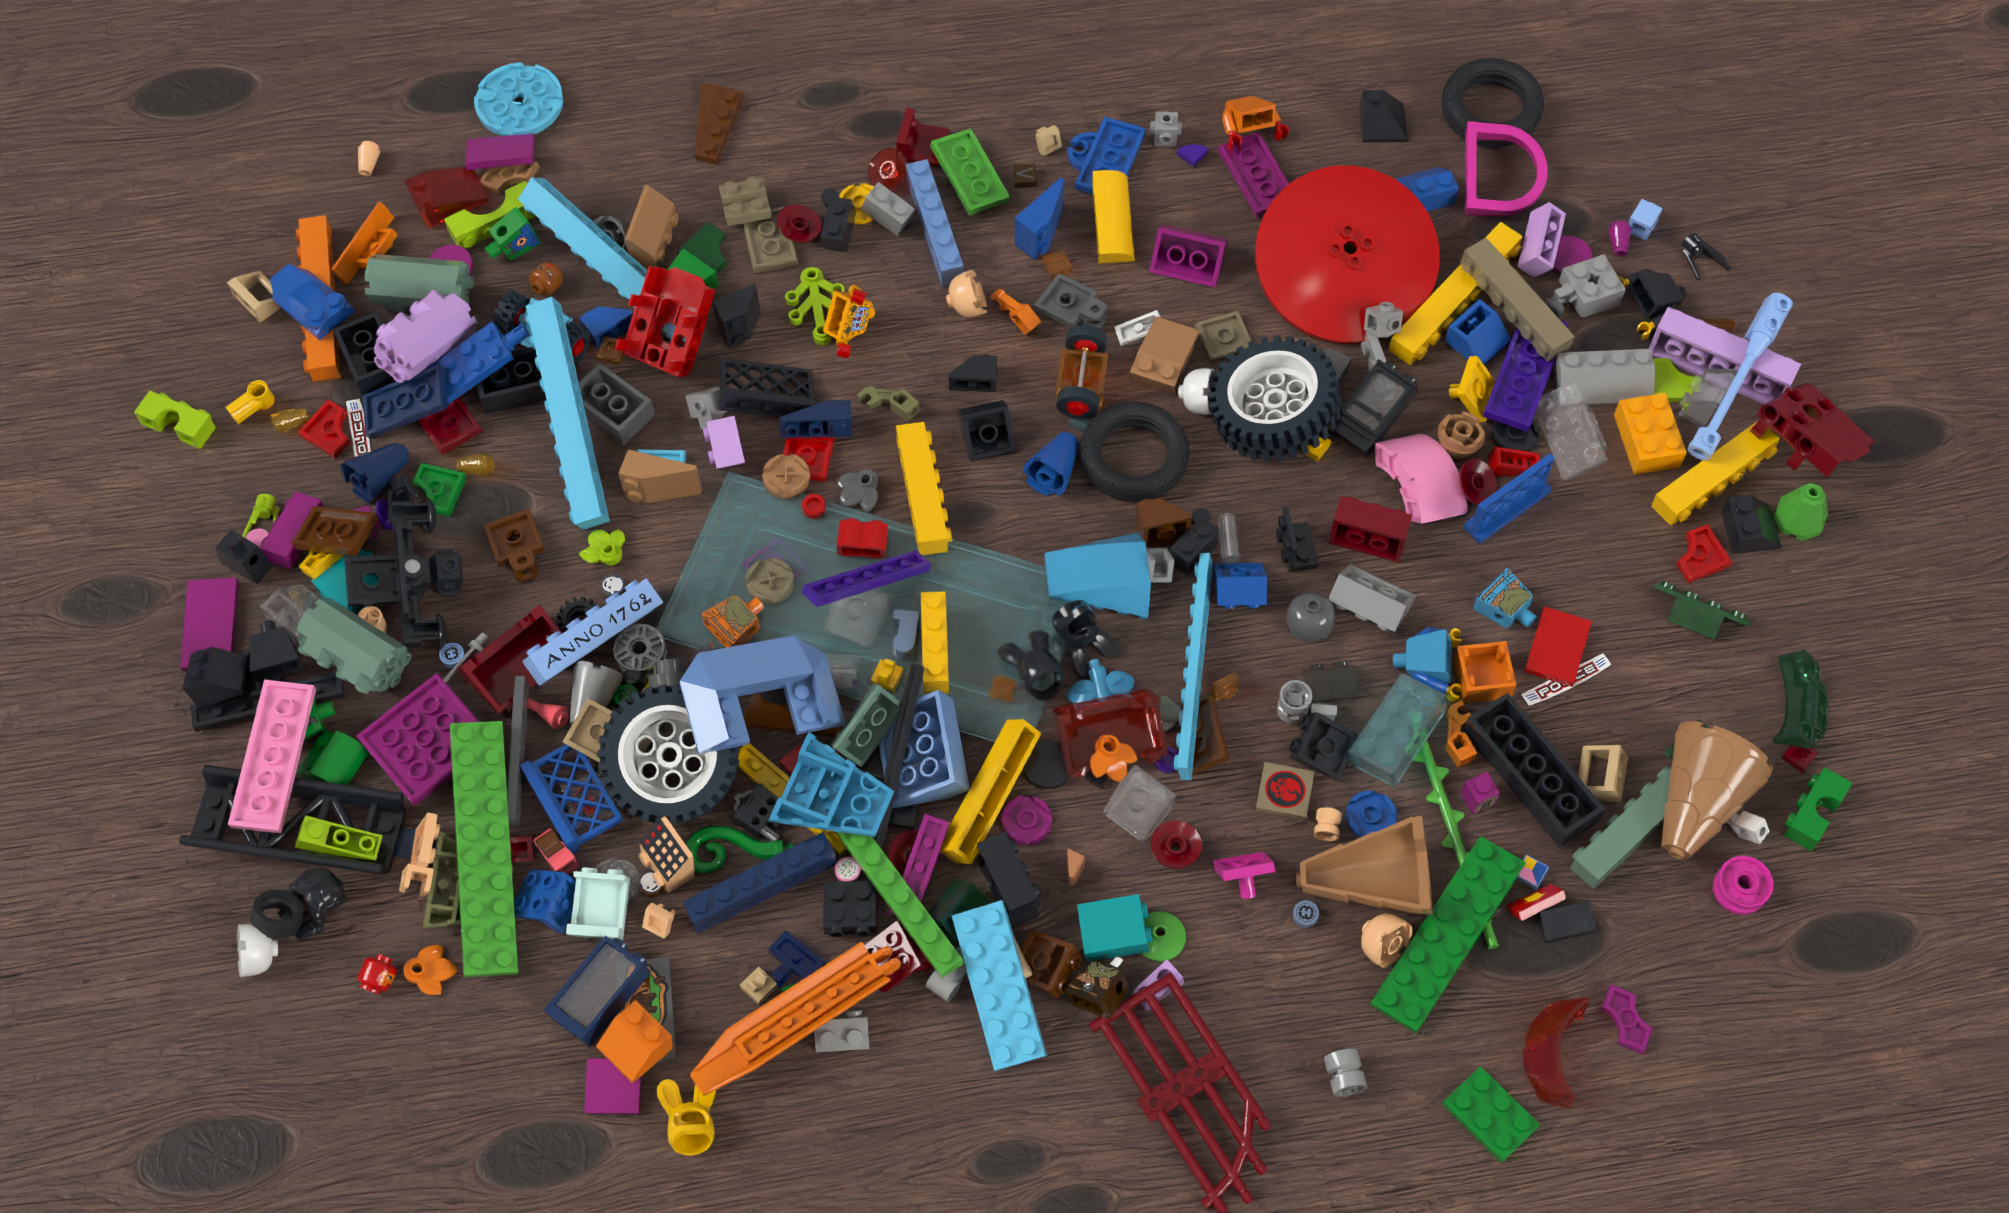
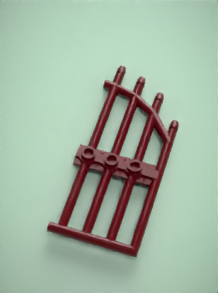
M1169 972L1120 1003L1110 1020L1100 1016L1088 1025L1093 1033L1099 1029L1102 1030L1143 1096L1136 1099L1144 1114L1150 1123L1157 1119L1159 1120L1202 1187L1206 1196L1200 1202L1204 1208L1207 1209L1213 1205L1217 1213H1231L1228 1212V1208L1221 1198L1231 1185H1233L1237 1193H1240V1197L1245 1204L1248 1205L1254 1201L1252 1194L1246 1189L1247 1186L1239 1176L1246 1158L1249 1159L1251 1164H1254V1169L1261 1176L1268 1172L1266 1165L1260 1160V1156L1252 1145L1254 1118L1264 1131L1269 1130L1271 1124L1268 1118L1264 1116V1112L1173 973ZM1167 986L1211 1051L1199 1060L1195 1058L1155 996L1157 992ZM1145 1000L1188 1065V1067L1175 1075L1132 1009ZM1121 1015H1124L1165 1079L1163 1083L1151 1089L1110 1025V1022ZM1225 1075L1244 1102L1242 1128L1213 1085L1214 1082ZM1202 1090L1205 1091L1240 1145L1233 1163L1230 1162L1190 1100L1191 1097ZM1180 1104L1226 1174L1215 1187L1167 1114Z

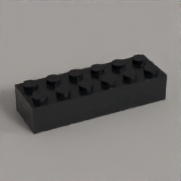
M1508 693L1467 719L1463 731L1558 847H1561L1599 822L1605 808Z

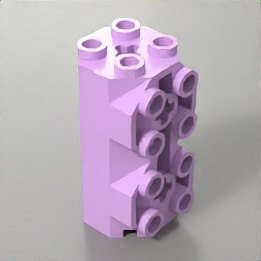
M432 290L427 297L413 303L410 308L412 313L410 317L400 312L391 322L379 327L376 332L378 338L374 346L376 354L374 361L376 365L390 374L398 383L412 379L475 333L477 321L474 316L470 317L468 313L471 310L469 305L455 293H450L446 296V294H440L436 290Z

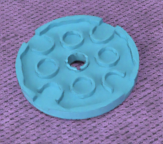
M523 63L507 64L490 72L480 82L476 97L474 96L476 113L481 123L491 132L501 136L537 134L552 125L559 116L563 106V93L556 76L540 65H535L534 67L523 65ZM516 98L524 99L522 104L521 102H514Z

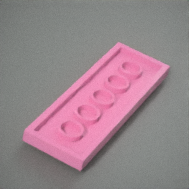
M264 680L228 822L231 828L273 833L282 832L316 693L314 685Z

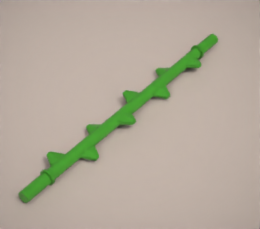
M1415 713L1409 716V720L1419 750L1412 756L1413 762L1425 763L1434 789L1426 797L1427 802L1439 805L1449 833L1441 842L1442 847L1454 849L1461 866L1469 854L1465 850L1457 827V823L1464 817V814L1450 807L1442 784V780L1449 774L1448 768L1436 766L1427 741L1428 736L1425 735L1419 715ZM1490 920L1483 930V934L1488 948L1494 949L1499 945L1491 925L1492 920Z

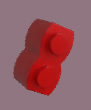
M855 518L841 520L838 530L837 555L845 557L862 556L870 559L886 558L888 524L879 520L865 523Z

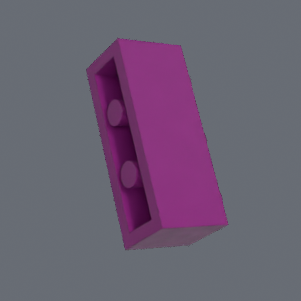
M295 491L292 498L287 500L282 514L279 518L275 519L272 530L261 542L260 549L270 563L292 570L303 550L295 549L292 541L313 506L324 507L320 499Z

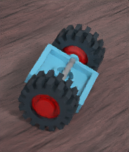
M509 291L507 296L504 295L502 297V302H498L499 307L494 310L496 314L493 315V322L498 326L499 330L505 333H509L522 323L527 328L530 336H532L531 328L528 326L525 318L528 314L526 305L540 300L536 298H531L530 300L516 291ZM563 313L574 364L578 365L579 359L582 360L584 358L583 354L588 351L586 348L590 346L588 341L591 340V333L589 330L573 323V318ZM530 336L520 342V344L527 348L533 347Z

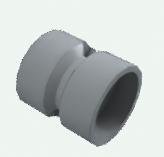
M1292 680L1281 687L1277 714L1285 723L1299 724L1305 715L1308 716L1313 696L1312 690L1306 683Z
M1343 1049L1324 1057L1327 1073L1333 1076L1330 1079V1084L1334 1096H1351L1367 1089L1364 1073L1359 1070L1361 1061L1357 1049Z

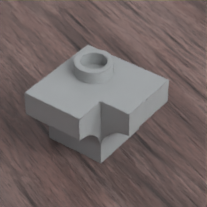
M713 387L708 390L685 395L691 418H698L701 429L707 427L706 422L722 419L723 415L727 412L719 410L720 387Z

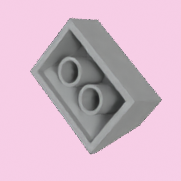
M1350 564L1338 575L1328 600L1333 602V605L1338 609H1348L1356 613L1355 616L1361 620H1371L1377 623V626L1384 631L1391 632L1392 630L1395 632L1403 622L1416 595Z

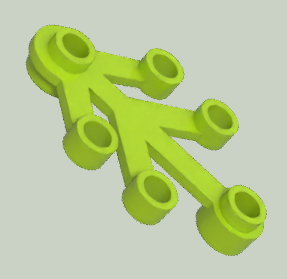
M809 267L802 271L800 275L801 283L795 290L788 291L785 299L787 305L796 306L799 304V298L808 289L810 290V295L798 309L791 310L788 316L791 324L799 325L802 323L803 317L813 307L816 328L813 330V339L816 344L824 346L831 342L832 336L827 333L819 334L823 332L825 326L822 306L829 309L831 299L820 294L818 287L831 293L832 296L835 290L843 292L845 290L842 284H832L823 279V273L820 269Z

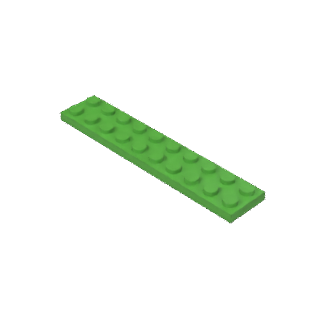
M502 721L450 723L464 978L517 974L518 961Z

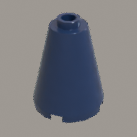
M392 443L347 459L340 466L342 476L346 484L351 482L354 486V489L351 491L360 500L369 503L385 489L409 462V451L402 444Z

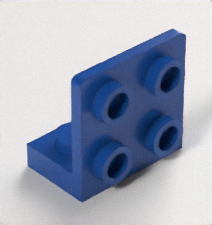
M530 869L514 900L515 918L539 920L556 933H564L572 916L576 880L564 872Z

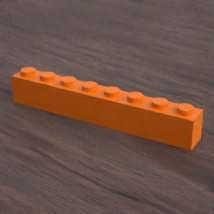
M326 215L298 219L299 228L296 229L297 241L300 242V247H297V255L299 261H301V265H298V267L310 271L335 292V277L331 270L334 266L332 232ZM301 325L302 333L306 340L302 341L304 354L307 355V359L303 360L305 373L310 374L313 382L341 378L339 342L334 331L332 330L319 341Z

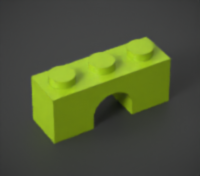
M150 390L134 411L141 425L160 433L169 423L178 422L174 431L180 441L198 449L203 447L216 428L211 415L205 410L193 409L183 401L177 402L164 393L157 394Z

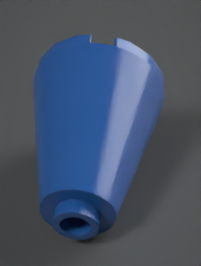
M1067 432L1059 433L1026 462L1023 468V475L1026 473L1028 477L1026 481L1035 491L1047 496L1050 493H1057L1056 496H1060L1065 492L1079 447V442L1073 434Z

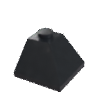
M1362 90L1359 111L1363 143L1407 142L1404 104L1385 90Z

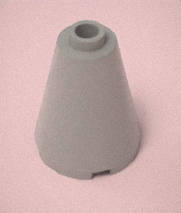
M576 661L573 669L570 723H574L587 698L607 708L622 682V674L602 665L600 668L593 666L591 662Z

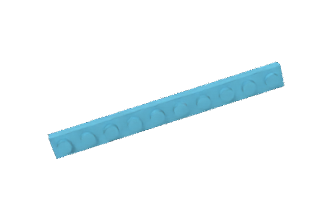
M1200 553L1199 563H1195L1197 583H1193L1192 588L1195 604H1191L1190 607L1193 623L1188 626V638L1191 642L1190 646L1186 647L1188 667H1185L1183 672L1186 689L1181 691V702L1184 704L1183 711L1179 712L1181 733H1177L1176 737L1179 754L1174 757V769L1178 770L1181 780L1192 779L1213 575V563L1210 553Z

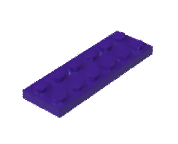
M1560 320L1566 327L1568 326V322ZM1518 328L1515 330L1483 417L1528 432L1555 358L1547 362L1543 356L1536 352L1535 347L1530 341L1521 335Z

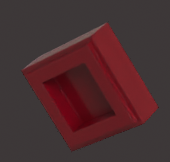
M1796 738L1781 759L1803 773L1819 752L1799 738Z

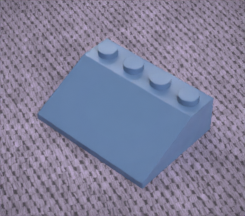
M940 690L917 699L892 808L948 799L970 790L954 700ZM897 719L879 743L884 775Z

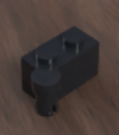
M828 188L821 195V200L827 211L820 238L825 249L847 252L856 209L852 199L840 198L835 189Z
M1204 508L1193 511L1191 518L1192 526L1170 547L1169 552L1174 559V567L1186 576L1195 569V563H1199L1200 553H1210L1218 545L1220 530L1210 523V512Z

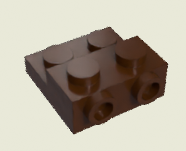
M1030 929L1020 949L1033 973L1026 978L1027 985L1033 987L1039 993L1059 999L1061 994L1066 993L1064 988L1070 983L1069 977L1072 971L1078 970L1081 965V952L1073 944Z

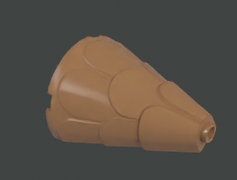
M1697 721L1680 723L1675 733L1668 802L1665 803L1662 847L1669 851L1670 856L1678 860L1690 858L1721 830V826L1767 783L1773 771V766L1766 763L1768 757L1748 740L1715 725L1713 729L1705 728L1702 722Z
M1422 816L1407 818L1377 832H1371L1345 845L1339 844L1300 862V872L1296 873L1297 888H1302L1303 893L1344 903L1351 901L1376 908L1383 907L1412 914H1433L1429 861Z

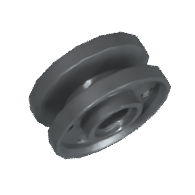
M636 624L628 626L619 633L614 641L613 652L618 668L622 673L626 670H638L647 676H651L654 674V662L666 660L668 657L663 636L656 628L650 625ZM638 650H646L643 654H635Z

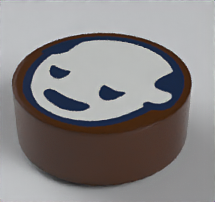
M654 870L644 872L638 880L640 892L649 898L657 897L664 891V885L659 887L652 876L655 873Z

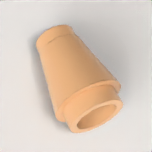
M363 141L358 147V173L360 175H372L380 155L378 144L371 141Z

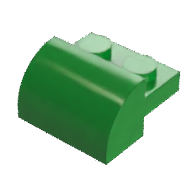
M324 730L302 762L297 773L301 777L310 780L348 785L369 751L357 740L336 730L334 733Z

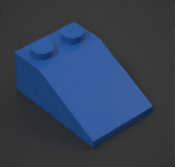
M1062 177L1015 217V246L1034 260L1049 250L1064 208V179Z

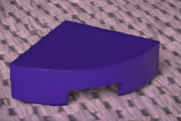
M1196 144L1186 145L1177 150V156L1194 167L1208 154L1209 149Z

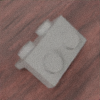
M860 1008L847 1009L846 1013L839 1014L815 1030L816 1052L869 1049L868 1012H862Z

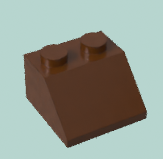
M1161 498L1145 499L1136 503L1135 530L1145 541L1146 548H1160L1173 545L1191 526L1190 513Z

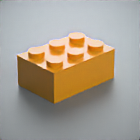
M1666 393L1619 400L1614 417L1634 475L1680 468L1687 452Z

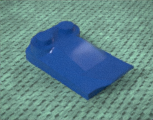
M287 264L270 279L274 302L319 341L355 312L342 294L334 292L308 270Z

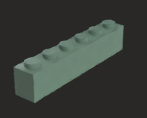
M1665 766L1657 775L1658 780L1654 784L1651 782L1647 783L1640 791L1642 795L1637 800L1632 798L1623 807L1625 812L1620 816L1615 814L1607 822L1608 828L1605 831L1601 832L1598 830L1590 838L1589 842L1591 844L1586 849L1581 846L1573 854L1572 858L1574 861L1570 869L1592 889L1596 888L1664 822L1665 803L1668 802L1669 778L1672 767Z

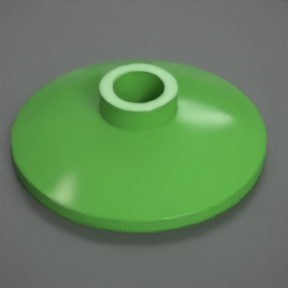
M1162 911L1149 913V918H1144L1145 927L1151 928L1153 942L1148 943L1149 952L1141 954L1152 961H1169L1178 956L1185 946V928L1181 921L1170 913ZM1163 930L1165 935L1160 937L1155 932Z

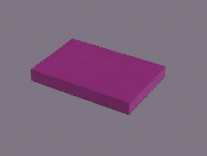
M534 133L468 139L465 158L466 170L533 164Z

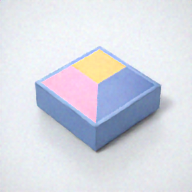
M1526 854L1523 859L1526 862L1525 867L1516 880L1537 890L1549 866Z

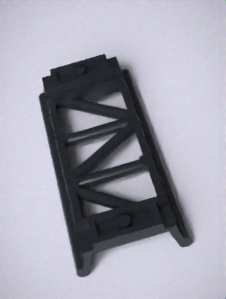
M204 765L202 772L207 787L191 835H181L179 839V844L185 846L375 874H388L389 867L391 868L405 822L404 794L295 777L290 797L311 799L312 801L283 826L281 833H275L270 837L271 832L261 831L257 840L253 830L240 829L247 844L222 841L231 814L241 770ZM343 804L370 808L363 831L382 835L376 861L357 858L352 860L318 855V853L311 851L304 853L275 848L302 824L305 816L310 817L318 809L317 819L327 821L332 806L341 825L355 828Z

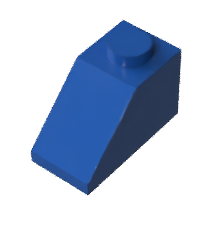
M598 306L593 310L587 311L579 320L581 327L590 331V341L599 349L628 331L633 312L627 309Z

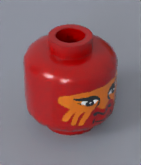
M377 954L376 958L367 957L357 976V980L361 983L360 988L378 995L381 992H387L397 973V969L390 965L392 959Z

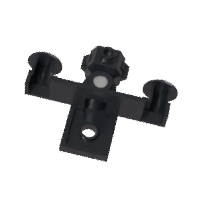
M426 497V503L410 504V501L393 502L391 513L395 555L344 557L347 606L399 604L402 645L406 646V648H420L422 643L437 642L438 650H442L447 639V628L443 617L440 614H436V620L420 621L417 602L425 593L426 588L439 593L441 597H455L457 592L461 590L463 583L461 556L451 548L438 549L429 559H423L421 556L414 554L412 526L427 525L428 534L433 532L437 521L434 502L429 497ZM368 575H373L377 577L379 582L375 586H369L365 583L364 578Z

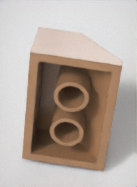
M645 185L625 237L628 253L645 269H648L649 266L659 267V264L664 262L666 245H669L672 239L673 226L676 227L678 223V213L675 211L674 203L649 185Z

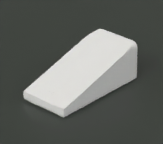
M1158 310L1115 326L1121 347L1142 343L1155 317L1161 318Z

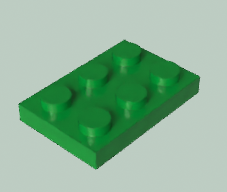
M1481 1066L1442 1103L1501 1164L1540 1126Z

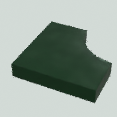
M709 222L677 251L679 255L685 249L714 269L716 274L727 265L726 259L720 253L721 244L725 240V233Z

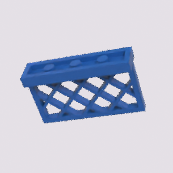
M1549 453L1478 504L1475 516L1465 522L1463 528L1481 544L1550 494L1552 488L1546 482L1555 457Z
M565 744L532 763L528 760L520 764V767L564 845L573 854L579 850V845L619 824L623 819L585 754L576 750L578 755L575 763L563 761L565 753L574 749ZM547 763L556 765L553 775L542 774L539 768ZM561 766L573 768L569 779L557 777ZM578 769L589 772L586 783L574 780ZM555 782L567 784L564 795L552 792ZM572 785L584 788L581 799L569 797ZM589 789L601 792L598 803L586 800ZM566 802L579 804L576 815L564 812ZM584 805L596 807L593 819L580 816ZM601 809L610 810L615 816L606 822L598 820ZM578 821L591 824L588 832L578 836L575 831Z

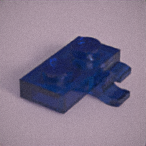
M786 930L768 948L769 954L782 963L772 973L773 980L779 987L787 981L792 972L803 980L825 966L824 960Z

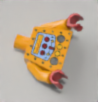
M851 285L848 289L849 292L837 290L833 292L823 332L836 338V346L838 348L836 356L849 359L851 353V345H848V341L864 333L868 320L872 319L875 315L872 302L866 299L867 293L863 292L857 285Z

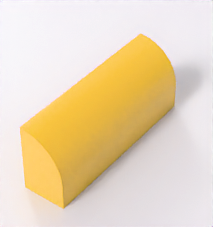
M1115 170L1093 171L1092 189L1098 262H1133L1135 257L1128 177L1124 173Z

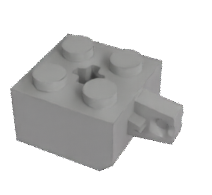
M1603 254L1563 268L1559 279L1562 287L1554 291L1553 299L1558 300L1561 304L1572 303L1579 316L1585 318L1620 306L1626 289Z

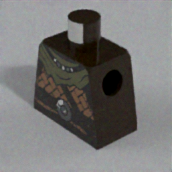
M1115 957L1109 965L1097 961L1091 962L1065 986L1064 990L1074 1007L1110 1020L1129 990V985L1123 975L1128 966L1119 957Z

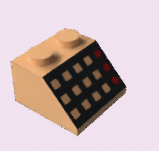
M666 816L661 818L640 842L641 853L639 858L646 868L650 866L655 873L652 876L659 887L664 885V888L669 893L695 878L692 853Z

